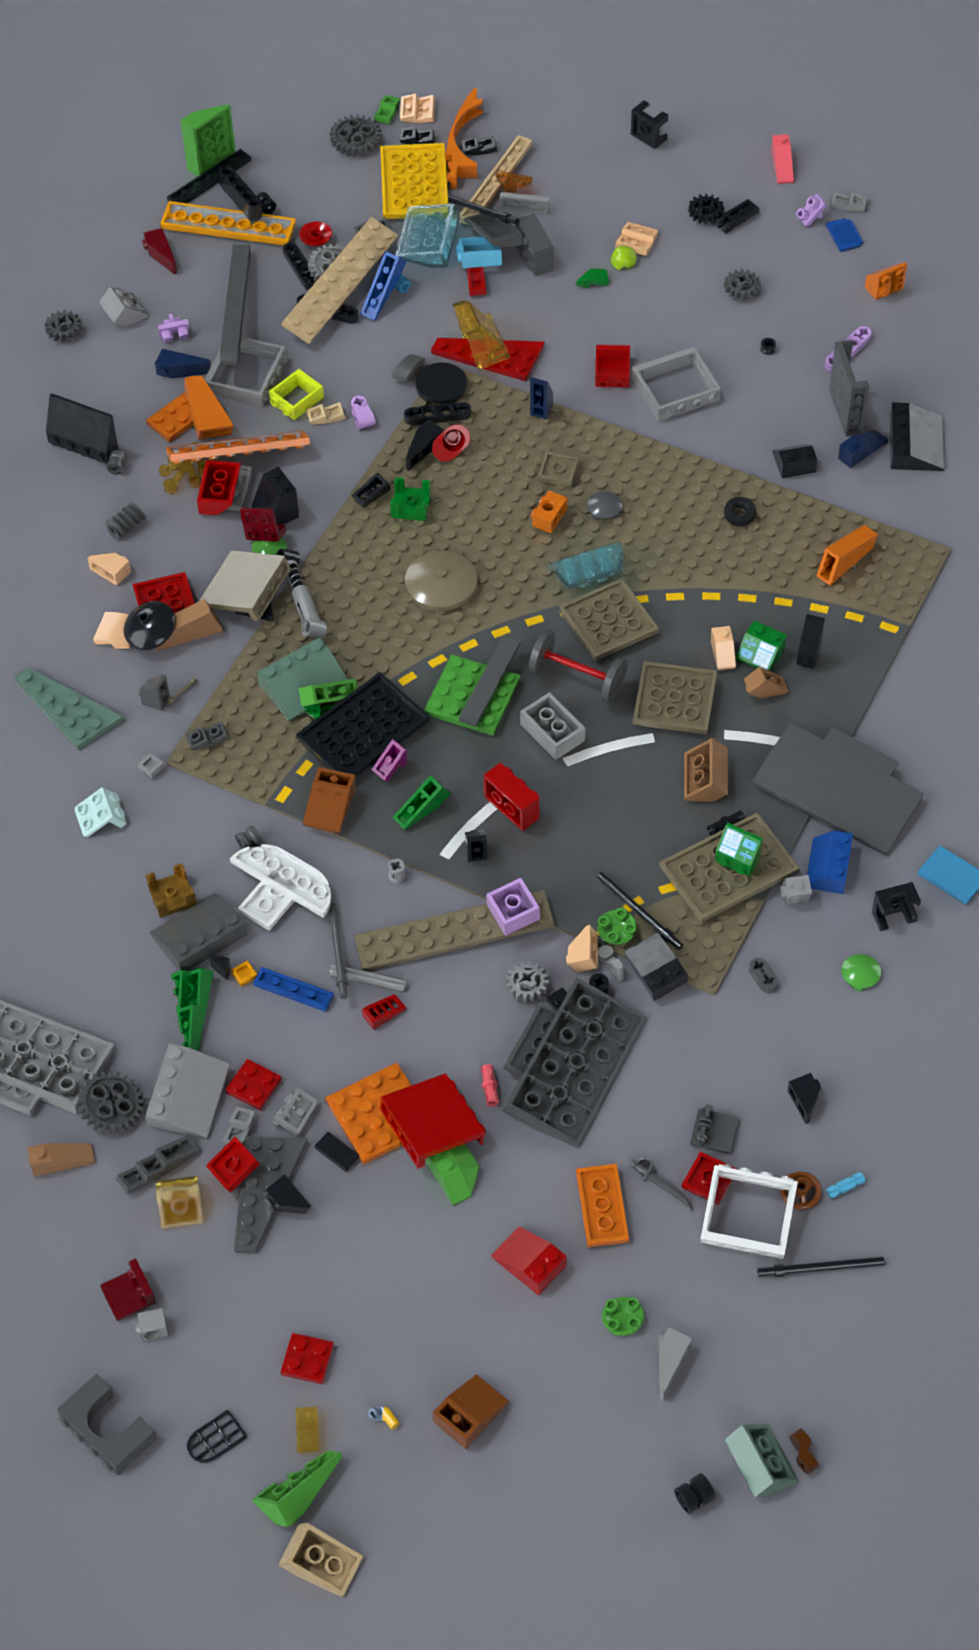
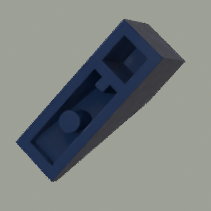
M162 349L155 361L156 374L168 378L204 375L208 373L211 367L210 359Z
M531 377L530 415L547 419L553 407V391L548 381Z
M876 430L851 436L840 444L838 459L851 469L887 443L888 439Z

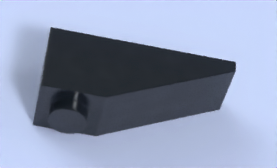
M429 419L424 424H421L415 432L406 455V470L408 471L432 452L434 440L444 431V429Z
M811 614L806 615L796 664L806 668H815L821 653L825 618Z

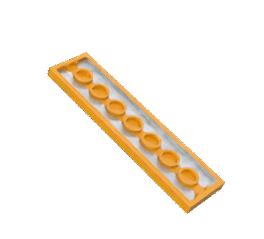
M169 201L160 226L166 230L284 246V244L290 242L296 225V218L262 214L261 219L250 220L242 211Z

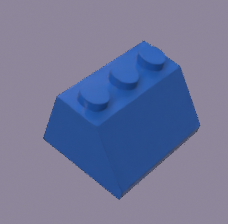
M833 830L813 838L807 871L811 889L844 893L853 833Z

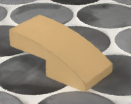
M341 402L325 408L323 404L306 409L310 424H327L346 419Z

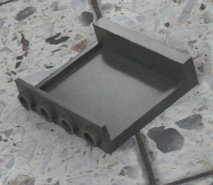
M853 340L835 342L829 388L845 436L863 432L869 390L867 380L856 382L850 365Z

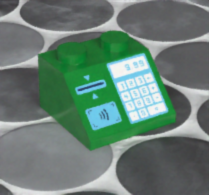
M754 620L745 633L736 659L754 668L762 667L771 671L786 648L787 635Z
M727 823L716 849L715 861L722 866L735 870L739 874L750 877L760 861L763 838Z

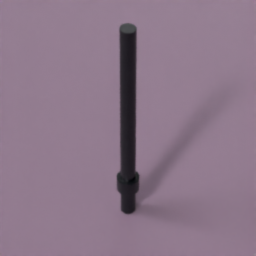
M452 195L448 196L449 202L498 218L501 222L515 225L520 223L519 218L513 217L509 213H501Z
M600 872L597 875V878L653 927L665 942L671 943L677 950L683 948L684 944L674 936V933L669 928H664L604 873Z
M884 1257L787 1266L774 1264V1267L757 1268L758 1277L772 1275L784 1277V1274L884 1265Z

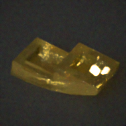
M318 1406L296 1408L297 1453L319 1451Z

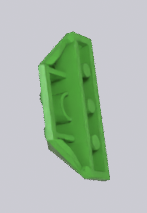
M466 1144L426 1158V1163L452 1206L471 1197L479 1165Z

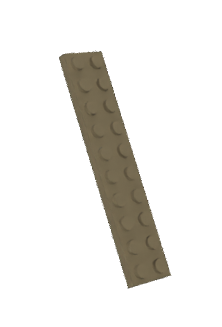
M545 891L531 893L540 908V920L506 936L487 904L356 934L354 939L362 970L371 971L554 927V921Z

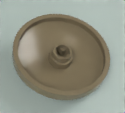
M445 550L432 551L419 556L410 564L405 575V587L410 599L418 606L437 612L451 611L465 605L474 596L477 589V572L473 564L466 557L458 553Z

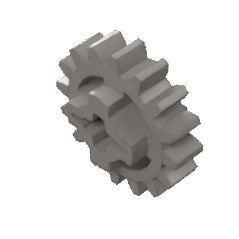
M528 961L527 965L520 962V967L513 965V971L508 970L506 990L510 991V996L516 995V1001L522 998L523 1003H526L527 999L534 1002L535 997L541 999V993L546 994V988L549 987L548 974H545L544 968L538 969V963L531 966V961Z

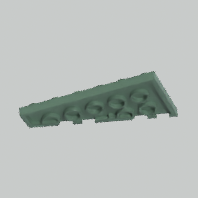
M27 668L14 677V681L78 750L124 721L122 715L31 668Z

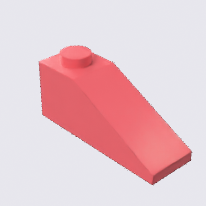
M772 135L771 152L777 184L794 183L789 135Z

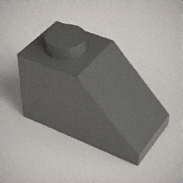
M161 674L148 679L146 684L140 688L139 696L142 705L160 711L163 710L167 703V698L170 697L166 675Z

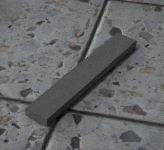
M503 635L460 714L459 722L477 727L519 649L521 640Z

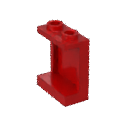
M596 345L595 387L629 388L630 345Z

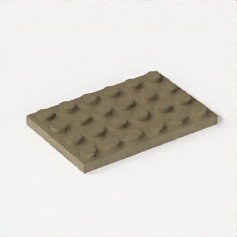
M758 813L733 824L763 838L761 858L750 877L739 874L735 870L722 866L715 861L716 849L724 829L659 862L661 870L701 923L785 880V878L800 872V867Z

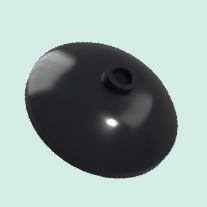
M149 601L132 610L126 618L123 628L124 637L135 649L151 650L164 644L172 635L176 625V617L173 610L163 602Z

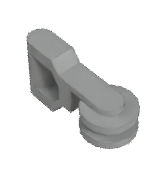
M608 945L601 946L598 949V959L607 964L618 981L624 980L623 964L618 958L614 957L613 949Z

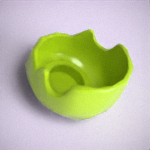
M619 246L613 251L610 263L617 270H621L623 267L630 269L636 264L637 255L631 247Z

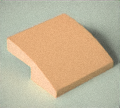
M411 94L401 97L400 121L408 123H428L434 121V95L418 98L417 94Z
M627 222L622 228L621 236L616 241L615 248L628 246L636 254L647 256L657 237L658 230Z
M105 612L93 638L95 644H112L114 649L130 648L131 645L126 641L123 632L124 623L129 614Z

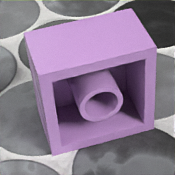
M522 878L486 894L487 906L505 936L540 920V908Z

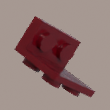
M247 507L240 509L246 540L279 542L287 531L286 525L276 523L273 509Z
M136 1258L128 1261L130 1270L100 1285L116 1321L156 1303L153 1292Z

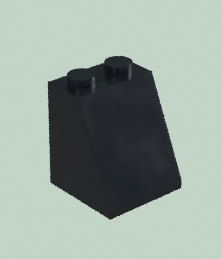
M276 467L262 475L251 508L273 509L276 523L284 525L299 518L297 491L282 470Z

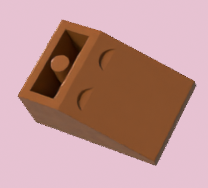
M318 767L313 780L303 826L340 834L356 790L355 775Z
M476 1374L447 1396L433 1411V1422L462 1447L467 1449L508 1405L509 1400Z

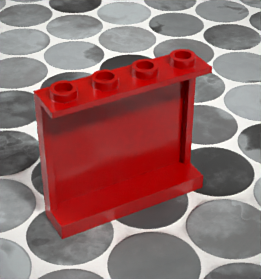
M446 1073L381 1096L380 1111L417 1169L425 1166L426 1158L474 1140L483 1145L484 1135L486 1134L483 1124L478 1122L475 1112L468 1107L465 1097L458 1092L455 1082L450 1080Z

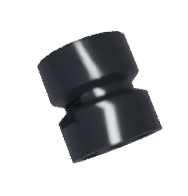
M702 1473L691 1478L690 1484L683 1483L674 1489L679 1504L687 1514H691L699 1509L700 1503L706 1505L716 1498L712 1485Z

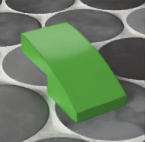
M385 95L380 102L379 110L374 115V120L390 124L398 109L400 98Z

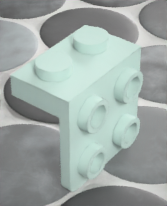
M101 787L75 807V813L85 837L91 836L109 822L120 828L127 824L124 818L125 813L119 803V796L115 792Z

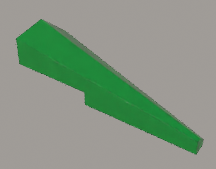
M204 968L190 972L181 970L171 974V979L175 981L176 987L173 993L178 998L176 1010L180 1033L184 1034L185 1040L182 1046L199 1051L214 972Z

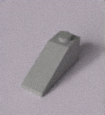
M668 1327L665 1334L661 1333L657 1345H659V1399L663 1401L692 1344L691 1337Z

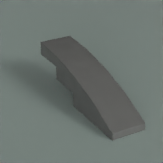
M189 1134L155 1149L154 1155L136 1162L134 1168L118 1174L116 1180L128 1195L179 1167L199 1153L200 1148Z

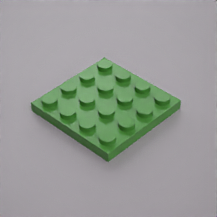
M451 654L424 711L430 717L494 736L519 684L520 675L506 671L477 727L459 722V716L487 665Z

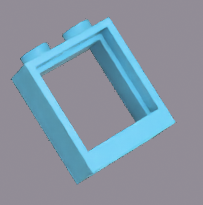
M484 237L459 238V245H456V253L462 268L502 265L501 247L492 245Z

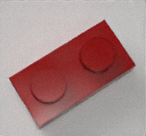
M484 267L467 268L469 296L486 295Z

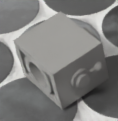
M808 875L785 878L782 886H780L781 896L785 900V905L809 901L812 890Z

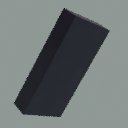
M327 1132L314 1145L317 1151L345 1172L359 1159L358 1153L330 1132Z

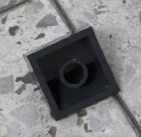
M805 444L772 451L781 478L816 472L817 457L812 445Z

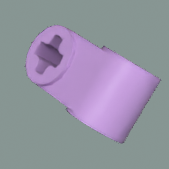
M360 395L351 399L352 415L358 430L375 425L373 412L370 410L365 397Z

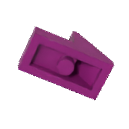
M392 739L371 770L384 781H389L398 766L405 768L407 750Z

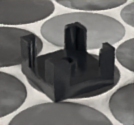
M643 100L631 110V135L656 149L667 140V133L660 135V127L668 122L669 115L661 112L656 117L650 116L643 111L650 103Z
M913 882L875 892L872 914L880 931L889 929L884 916L898 912L903 913L908 924L917 922L918 916L913 905L920 906L921 899Z

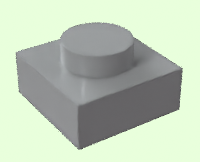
M151 753L137 764L138 769L150 778H153L165 767L164 762Z

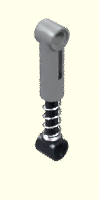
M280 548L276 555L285 556L291 568L287 578L291 585L293 600L302 621V634L305 637H320V639H323L327 631V625L324 621L320 620L309 588L303 585L304 581L301 580L302 575L299 574L300 569L297 568L300 562V554L297 551Z

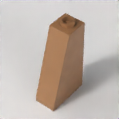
M203 599L175 613V629L170 638L164 644L157 647L159 651L224 631L218 616L207 600Z

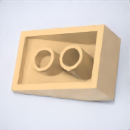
M303 1523L298 1525L278 1565L301 1579L343 1597L363 1556L309 1523Z

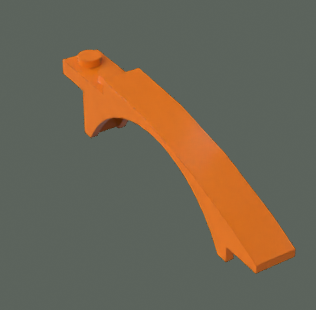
M473 88L456 115L449 133L445 155L446 166H448V171H450L447 172V182H450V189H457L458 178H477V163L466 157L459 150L455 142L458 132L467 122L483 115V109H477L483 103V99H477V88Z

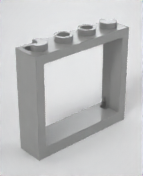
M242 337L240 352L275 360L260 392L218 383L226 367L220 365V349L204 380L217 397L263 407L265 401L269 400V391L275 387L276 378L281 375L282 366L286 364L288 356L285 352V346Z
M695 347L632 367V381L657 421L668 419L669 417L683 414L720 400L721 388ZM692 365L708 390L660 406L644 380Z

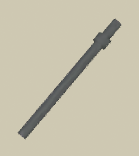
M331 903L329 914L337 977L335 978L336 986L339 988L340 999H346L348 997V979L344 971L337 907L335 903Z

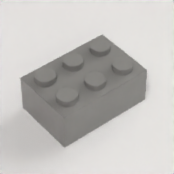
M550 692L520 711V725L555 760L585 741V727Z

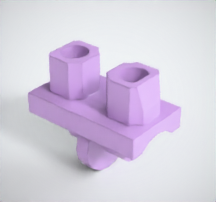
M816 194L814 197L810 196L804 209L799 208L796 212V215L806 227H809L817 217L820 219L823 217L822 211L826 208L827 204L819 194Z
M171 313L168 314L169 319L163 320L164 324L158 325L159 337H162L164 343L172 342V334L175 333L179 334L180 339L188 338V319L180 320V317L173 318Z

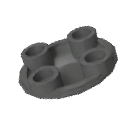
M600 491L590 496L587 501V508L595 520L617 518L622 509V501L615 493Z

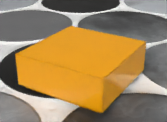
M248 960L230 969L231 974L240 987L252 982L257 977V973Z

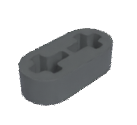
M753 959L749 967L750 975L763 992L773 993L776 991L778 984L776 975L764 959ZM755 966L758 968L762 967V971L760 972L759 969H755ZM765 978L769 983L772 982L771 986L769 984H765Z

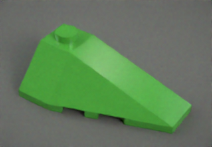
M330 1450L324 1452L306 1463L304 1470L295 1473L291 1472L286 1475L288 1478L286 1481L279 1485L275 1482L269 1485L252 1499L254 1504L275 1524L285 1527L294 1525L297 1519L305 1513L342 1458L341 1452Z

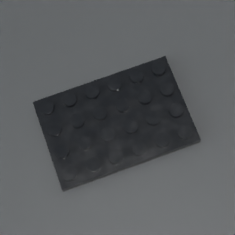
M379 672L296 734V739L329 769L354 774L356 777L380 758L392 739L400 744L429 722L430 716Z

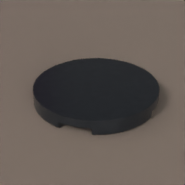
M450 363L430 364L424 367L416 377V391L418 395L426 402L439 403V405L458 401L463 397V393L467 388V377L463 370Z

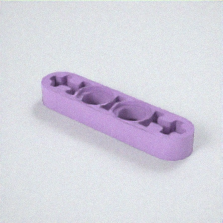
M861 326L845 339L853 340L854 343L858 344L857 346H852L851 358L870 341L871 329L869 327ZM834 351L825 359V369L829 372H832Z

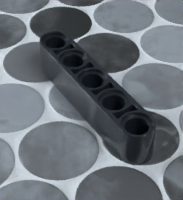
M229 166L219 168L220 187L248 219H261L262 202L233 168Z

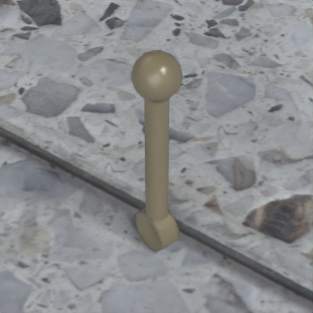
M195 677L191 678L189 683L175 695L168 697L167 702L172 704L174 699L191 685H195L197 679Z

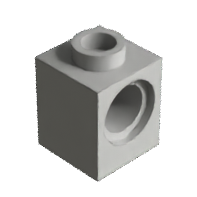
M163 1308L137 1313L138 1321L134 1322L137 1335L141 1334L143 1341L168 1336Z

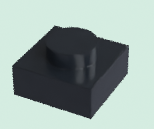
M562 987L547 996L546 1001L554 1010L558 1011L567 992Z

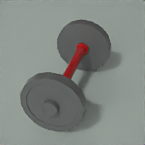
M546 629L540 634L530 656V673L540 675L550 659L604 680L601 692L602 701L610 704L615 700L626 676L627 660L620 657L617 658L611 665L608 673H604L553 653L555 633Z

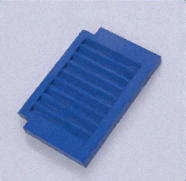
M843 218L826 223V227L840 252L859 248L864 243L851 219Z

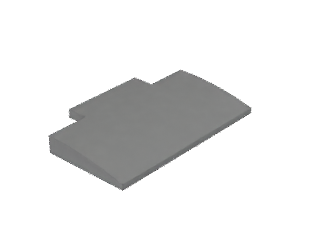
M0 1000V1104L31 1116L40 1101H43L77 1115L80 1105H77V1101L80 1099L78 1094L81 1091L82 1084L86 1085L88 1078L92 1080L93 1074H96L98 1077L100 1076L115 1047L114 1044Z

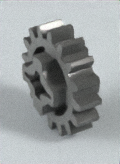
M743 269L740 272L734 270V274L729 272L724 281L725 293H729V297L735 296V300L741 298L742 301H744V298L750 300L751 296L756 297V293H759L761 285L759 276L755 277V272L750 273V270L744 272Z
M58 310L56 315L51 313V318L47 317V322L44 323L46 334L49 335V338L54 337V341L58 339L61 342L64 339L70 341L71 337L75 339V334L79 335L80 330H82L81 319L78 318L77 313L73 315L72 311L66 313V310H64L63 313H60Z

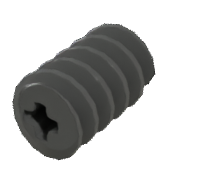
M129 503L127 507L122 508L121 511L106 521V528L113 538L119 540V535L122 537L125 535L124 531L130 532L129 526L135 528V523L140 524V519L145 520L146 516L137 505Z

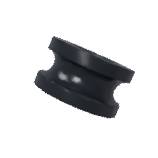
M764 338L761 341V352L766 355L773 354L776 350V341L772 338Z

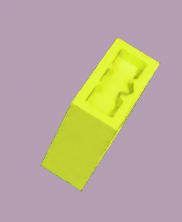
M300 369L269 391L272 406L277 407L284 415L289 416L293 420H296L306 412V409L313 407L324 398L323 386ZM299 386L308 395L293 406L284 400L283 397Z

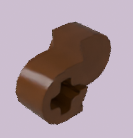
M799 1428L789 1438L799 1452L796 1458L797 1465L808 1475L818 1468V1463L809 1451V1446L812 1444L811 1438L803 1429Z

